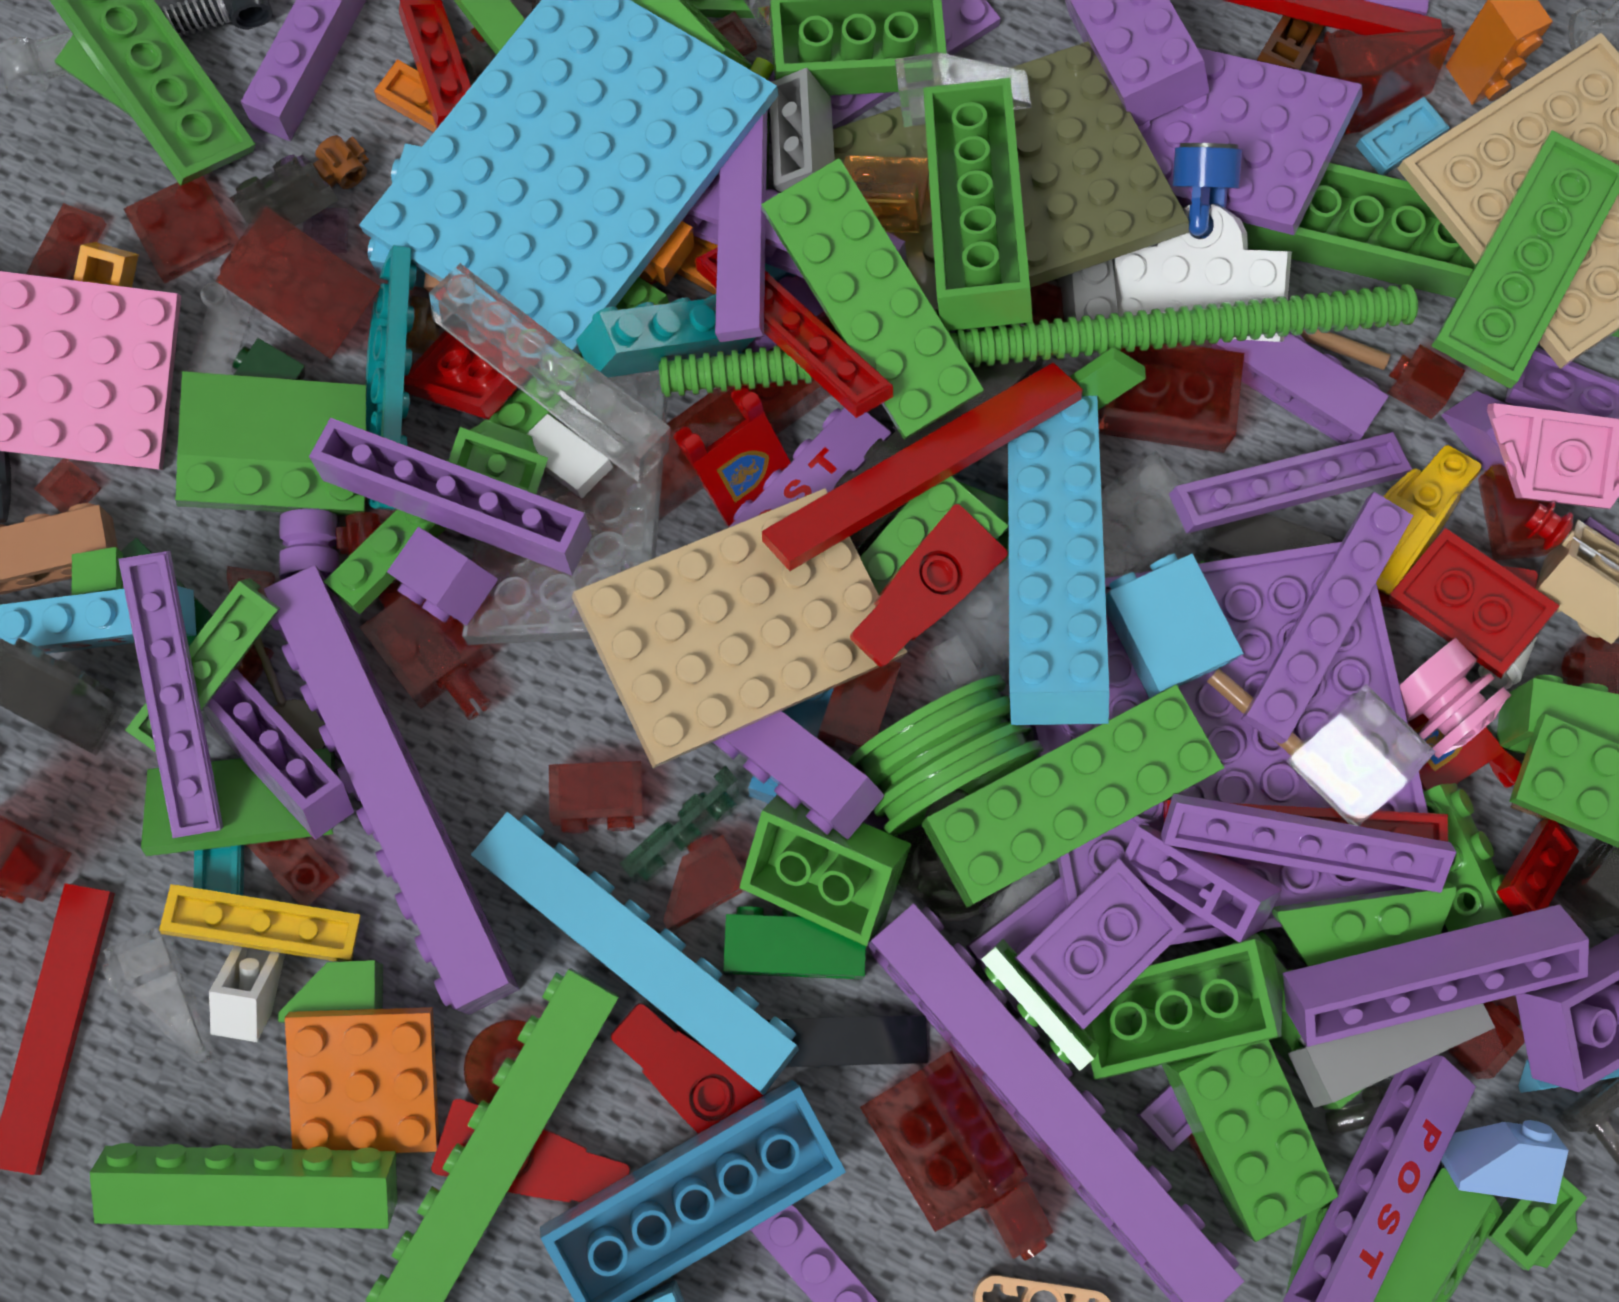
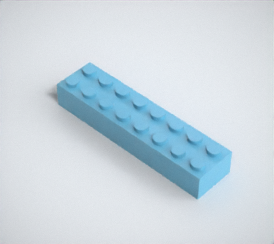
M1081 396V400L1008 442L1009 686L1011 725L1109 724V669L1097 396Z

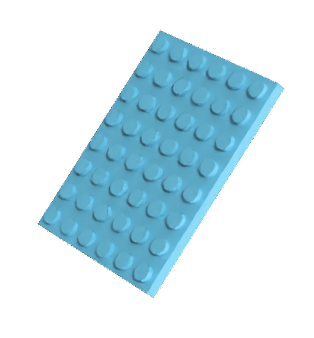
M541 0L359 226L366 235L388 249H391L393 245L411 248V264H415L416 267L571 365L580 353L576 339L591 323L593 315L601 309L612 306L616 307L718 175L720 169L779 96L778 88L772 82L631 0Z

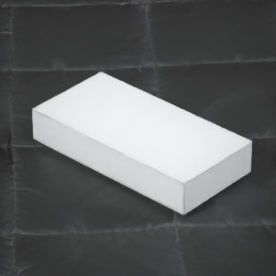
M549 414L527 433V435L532 436L538 454L548 457L544 471L581 499L613 468L609 458Z

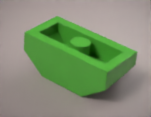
M484 420L470 430L462 427L459 428L448 462L537 494L548 457L538 454L532 436Z
M1562 1176L1556 1204L1508 1197L1501 1206L1503 1211L1487 1238L1523 1270L1529 1271L1533 1265L1547 1269L1577 1231L1576 1211L1587 1197L1564 1176Z

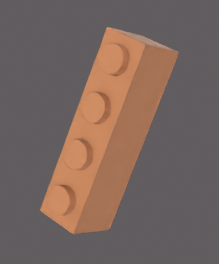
M82 503L71 506L68 509L69 512L56 515L33 514L27 516L24 522L8 526L0 524V595L71 579L72 554L111 547L118 548L113 518L100 505Z

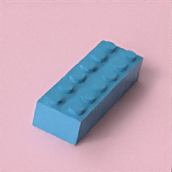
M790 1080L541 1225L540 1239L575 1302H629L846 1173L800 1086L793 1080Z

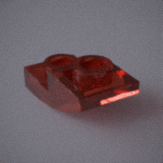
M306 838L246 844L273 873L274 878L300 905L309 906L340 878L337 872Z

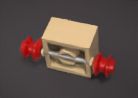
M1551 501L1546 507L1539 503L1523 524L1529 529L1525 538L1529 539L1539 535L1544 539L1543 550L1553 549L1544 558L1535 589L1560 605L1557 612L1562 611L1577 621L1578 626L1586 634L1595 638L1601 637L1612 644L1619 637V546L1578 519L1573 524V513L1569 512L1562 517L1554 513L1555 501Z

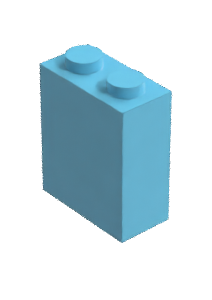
M1175 553L1168 555L1151 564L1152 572L1137 578L1135 573L1131 572L1109 584L1111 590L1106 594V613L1149 699L1176 684L1180 687L1230 664L1244 654L1193 553L1179 560Z

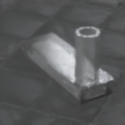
M210 282L202 288L200 293L201 300L207 307V312L187 372L234 375L236 370L232 368L233 362L247 343L258 305L254 300L230 295L225 286L219 282ZM181 391L174 409L178 415H180Z

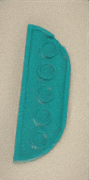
M393 245L380 274V279L388 281L387 284L381 283L379 286L370 320L365 381L366 431L407 446V437L401 435L402 419L407 417L410 404L409 393L403 392L404 375L408 376L412 363L411 349H406V335L411 332L414 322V308L408 306L409 290L412 291L415 285L417 270L416 265L410 263L411 248ZM367 498L372 508L396 510V508Z

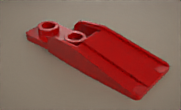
M953 505L895 572L875 600L874 605L876 607L851 632L850 639L879 667L886 666L910 639L912 641L915 640L963 600L1007 557L1008 551L961 505Z
M642 1003L635 1005L611 1033V1040L643 1068L641 1070L642 1073L698 1134L764 1096L713 1053L676 1029L674 1032Z
M463 1099L453 1100L431 1166L434 1174L444 1177L449 1176L450 1173L442 1168L455 1145L459 1143L465 1147L475 1130L467 1125L478 1107L477 1104ZM544 1128L507 1192L563 1202H571L572 1200L583 1202L629 1175L630 1166L623 1162L589 1153L586 1147Z

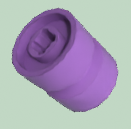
M296 509L286 511L280 515L279 537L287 548L280 551L279 578L281 580L286 579L315 565L327 579L339 567V553L331 548L338 544L339 517L335 513L319 509Z

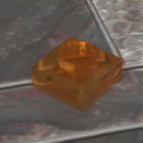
M412 296L410 306L414 308V322L411 332L406 335V341L412 353L424 354L429 347L430 340L436 341L438 338L440 317L439 315H434L430 298Z

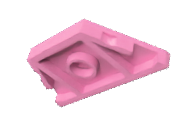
M1497 403L1488 404L1487 413L1516 498L1544 502L1555 501L1560 504L1611 509L1619 497V419Z

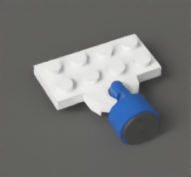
M1180 143V147L1175 148L1172 186L1192 188V205L1183 208L1189 220V233L1160 242L1158 246H1149L1115 258L1114 281L1119 317L1123 316L1125 311H1130L1133 315H1137L1138 310H1145L1147 314H1150L1151 310L1156 308L1160 309L1162 313L1167 307H1172L1175 311H1178L1180 306H1187L1189 310H1192L1193 306L1197 304L1206 308L1208 303H1215L1217 307H1220L1222 302H1229L1231 306H1234V303L1238 300L1244 301L1245 304H1248L1250 299H1257L1261 303L1264 298H1271L1275 302L1279 296H1284L1288 300L1292 252L1248 250L1247 231L1241 219L1226 209L1228 189L1240 188L1242 149H1238V145ZM1275 333L1273 338L1267 339L1264 335H1261L1256 341L1282 342L1285 337H1279ZM1250 336L1246 338V340H1252Z

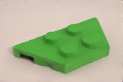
M1447 882L1444 884L1441 893L1416 888H1404L1275 906L1272 909V914L1293 943L1292 946L1301 960L1309 967L1439 935L1454 901L1456 887Z

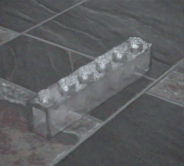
M460 263L429 292L433 321L637 482H640L668 453L670 426Z

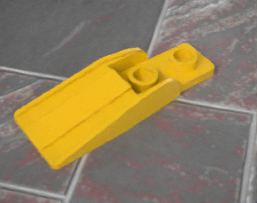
M1446 445L1422 472L1418 468L1412 469L1383 496L1412 514L1413 517L1376 582L1378 590L1386 595H1390L1430 547L1460 501L1461 494L1480 473L1481 464L1452 446Z

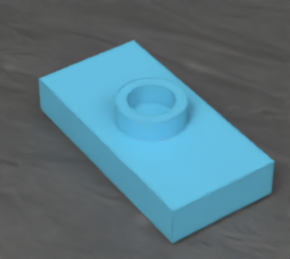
M1422 97L1360 138L1356 147L1378 174L1384 176L1399 166L1404 159L1445 134L1450 127L1427 99Z

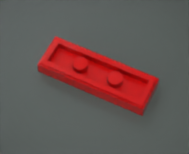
M1546 818L1537 823L1496 891L1514 916L1548 908L1579 853L1577 847L1556 821Z

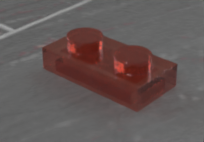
M63 203L26 274L74 280L81 244L98 242L107 225L103 218Z

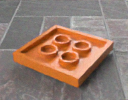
M433 1007L288 1012L285 1016L292 1149L308 1150L313 1147H326L330 1150H358L361 1148H375L379 1151H396V1153L437 1151L439 1145Z

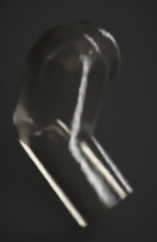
M1381 1085L1366 1087L1361 1093L1363 1103L1326 1112L1325 1119L1330 1133L1335 1136L1369 1126L1387 1090Z

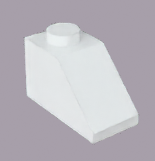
M240 946L232 948L209 990L211 1035L258 1042L272 1014L285 953Z

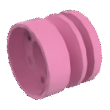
M1456 638L1440 649L1399 685L1407 722L1421 714H1424L1429 719L1417 737L1424 741L1437 729L1445 735L1430 750L1437 758L1467 744L1497 718L1496 716L1503 704L1511 696L1502 687L1488 700L1483 697L1480 692L1495 678L1490 673L1473 683H1470L1465 678L1477 659Z

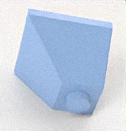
M1526 1120L1523 1124L1501 1122L1455 1132L1441 1161L1458 1190L1556 1204L1569 1150L1555 1131L1547 1124L1534 1120Z

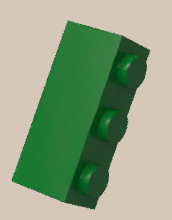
M736 907V914H726L724 974L863 980L865 977V945L791 911L782 909V916H764V908Z

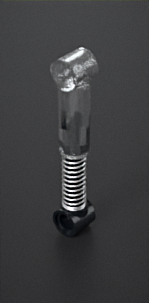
M185 0V5L181 6L177 2L178 7L174 8L170 4L171 9L167 10L164 6L162 8V12L180 37L181 33L187 36L188 30L194 34L195 28L202 31L203 26L206 29L210 28V24L216 27L217 22L221 25L224 22H232L237 28L249 30L265 25L273 16L269 0H192V3H188ZM71 30L37 40L27 37H14L0 43V69L7 92L16 97L26 98L43 93L48 89L52 81L71 76L54 62L72 37L73 33Z

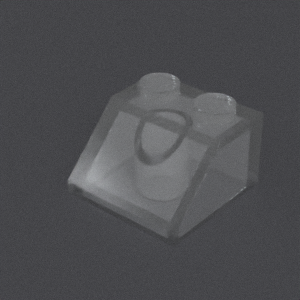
M1365 684L1339 703L1286 762L1350 825L1360 826L1402 789L1436 751Z

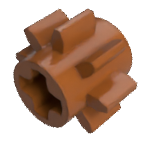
M335 135L325 139L317 147L315 156L318 160L313 163V166L317 169L318 176L328 188L338 183L342 189H350L358 185L366 176L367 168L364 164L369 162V159L364 154L366 151L353 136L345 142L340 136Z

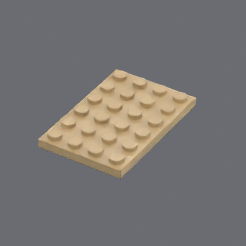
M826 488L573 591L572 599L653 768L879 668L850 639L851 632L876 607L874 602L879 596L850 537L792 571H789L762 542V531L827 494ZM905 647L890 662L902 658L907 653Z

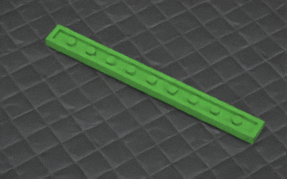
M638 277L616 307L618 310L629 309L645 302H653L655 305L669 304V300L666 294ZM581 352L571 365L553 355L487 421L527 434L547 414L557 419L595 381L592 380ZM397 509L323 582L331 592L360 615L396 579L387 571L417 527L422 528L436 538L446 527Z

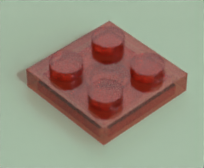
M204 176L182 186L176 182L123 209L164 283L242 245Z

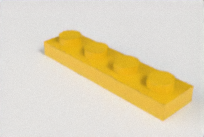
M170 884L159 931L164 935L345 962L352 961L361 917L360 914Z

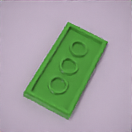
M328 748L313 750L334 772V753L330 752ZM239 758L211 762L223 828L218 831L173 838L159 768L147 769L141 849L145 856L312 837L247 764ZM331 828L323 835L333 834V828Z

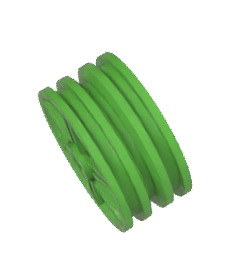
M993 675L977 680L925 705L873 737L849 757L847 761L859 771H862L885 795L873 811L877 817L887 815L889 822L883 827L886 833L897 836L921 826L927 817L1023 767L1043 752L1044 749L1039 740L1028 742L1026 738L1032 731L1030 725H1011V721H1008L1011 717L1010 695L1003 697L1001 695V692L1006 687V683L1001 675Z

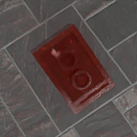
M1442 28L1328 39L1317 74L1362 84L1363 95L1343 135L1362 132L1430 94L1455 36L1454 29Z

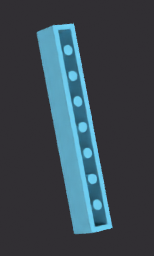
M506 812L471 853V856L764 1095L799 1051L798 1046L791 1041L796 1033L776 1016L768 1022L754 1010L758 1007L759 1003L737 986L733 992H730L720 984L718 980L723 974L704 958L700 957L696 963L682 953L687 945L668 929L664 928L658 934L646 924L651 916L629 899L623 905L610 894L615 887L600 874L593 871L588 877L575 867L580 859L564 845L558 842L552 848L544 842L541 837L545 831L524 814L518 821L510 813Z

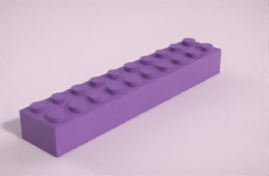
M314 565L264 588L267 598L281 608L270 624L275 631L279 630L284 640L288 642V644L282 646V650L293 671L297 670L303 681L307 683L300 686V690L308 707L312 712L316 710L319 718L325 722V725L319 727V732L330 752L334 751L338 759L344 764V766L337 770L348 793H354L356 799L361 801L363 807L356 810L365 832L368 836L372 834L382 847L381 850L375 852L376 857L387 878L391 876L401 889V892L395 894L398 906L405 919H411L414 925H417L421 934L414 937L418 950L426 963L431 962L440 974V978L434 980V984L441 1000L446 1007L451 1005L453 1009L470 1015L520 990L343 607L338 597L323 582L326 578Z
M913 903L874 937L866 950L923 1016H926L930 1024L1171 1302H1224L1244 1282L1235 1271L1240 1265L1237 1259L1220 1242L1214 1244L1205 1237L1201 1230L1206 1225L1186 1203L1180 1206L1170 1197L1167 1192L1172 1186L1161 1172L1153 1165L1147 1168L1135 1157L1134 1154L1139 1149L1133 1140L1121 1128L1118 1127L1114 1130L1108 1126L1101 1118L1106 1112L1103 1106L1089 1091L1085 1090L1081 1093L1068 1080L1073 1075L1072 1071L1055 1053H1052L1050 1056L1045 1054L1036 1043L1040 1035L1023 1016H1020L1018 1019L1014 1018L1004 1007V1004L1008 1001L1005 994L990 979L983 983L971 969L976 965V962L966 949L959 943L952 947L940 932L944 929V926L938 917L928 907L920 910Z

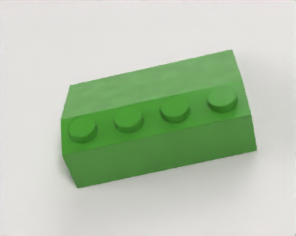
M182 371L176 506L283 513L296 509H319L335 513L337 516L361 517L364 512L365 497L323 481L309 455L330 417L366 431V385Z

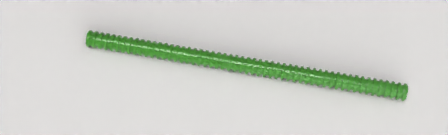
M1403 284L1400 289L1392 285L1386 291L1383 287H1375L1372 292L1368 288H1362L1358 293L1351 289L1347 290L1344 295L1341 291H1333L1331 296L1326 292H1320L1316 298L1310 293L1305 294L1303 299L1299 295H1292L1289 300L1284 296H1279L1275 302L1271 298H1264L1261 303L1257 299H1250L1248 304L1238 300L1234 303V306H1231L1229 302H1222L1220 307H1217L1215 303H1208L1206 308L1197 304L1193 306L1192 310H1189L1187 306H1180L1178 311H1175L1172 307H1167L1161 313L1160 309L1156 308L1152 309L1150 314H1147L1145 310H1138L1137 315H1133L1130 311H1125L1121 317L1117 313H1110L1109 318H1105L1103 314H1096L1095 319H1090V316L1084 315L1080 321H1077L1075 317H1068L1067 322H1062L1061 318H1055L1053 323H1048L1046 319L1040 320L1039 325H1034V322H1028L1025 326H1020V323L1012 324L1008 328H1006V325H999L997 329H992V326L984 327L983 330L970 328L967 332L961 329L956 330L955 333H950V331L948 333L966 362L972 363L974 367H980L981 362H986L988 366H993L997 360H1000L1001 364H1008L1009 359H1014L1016 363H1022L1023 358H1028L1030 362H1034L1038 356H1042L1043 360H1050L1051 355H1056V358L1063 359L1065 354H1070L1072 358L1078 357L1079 352H1083L1085 356H1092L1093 351H1097L1099 355H1102L1112 347L1120 351L1121 348H1125L1127 352H1133L1135 347H1139L1141 351H1146L1151 345H1153L1154 349H1161L1163 344H1167L1169 348H1175L1177 343L1187 347L1192 341L1196 345H1203L1205 340H1208L1211 344H1217L1219 339L1228 343L1233 340V337H1236L1238 341H1245L1247 336H1250L1252 340H1258L1261 335L1269 339L1273 338L1275 333L1279 337H1287L1289 332L1294 336H1300L1304 330L1309 335L1315 334L1317 329L1321 333H1328L1331 328L1336 332L1344 330L1345 326L1348 330H1356L1359 325L1363 329H1370L1373 324L1381 328L1387 322L1390 326H1398L1401 321L1405 325H1411L1417 316L1418 299L1414 288L1410 284ZM778 345L774 346L772 351H766V347H760L759 352H752L751 348H746L745 353L738 354V350L735 349L731 350V355H724L723 351H718L717 356H710L709 352H704L703 357L696 358L695 354H689V359H682L681 355H675V360L668 361L667 356H663L661 361H659L661 391L665 397H671V392H678L679 396H685V391L691 390L693 395H697L701 389H706L707 393H713V388H721V392H727V387L735 386L737 391L742 389V385H749V389H755L756 384L762 383L764 388H768L772 382H777V386H784V381H791L792 385H797L798 380L805 379L806 384L812 383L813 379Z

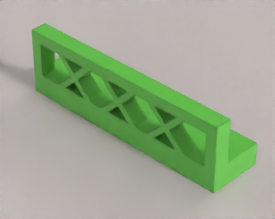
M250 578L241 580L236 584L189 646L201 712L281 609L258 592L261 586ZM145 703L125 731L156 752L147 704Z

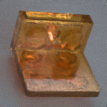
M846 156L844 166L884 230L888 232L919 233L929 180L928 158Z

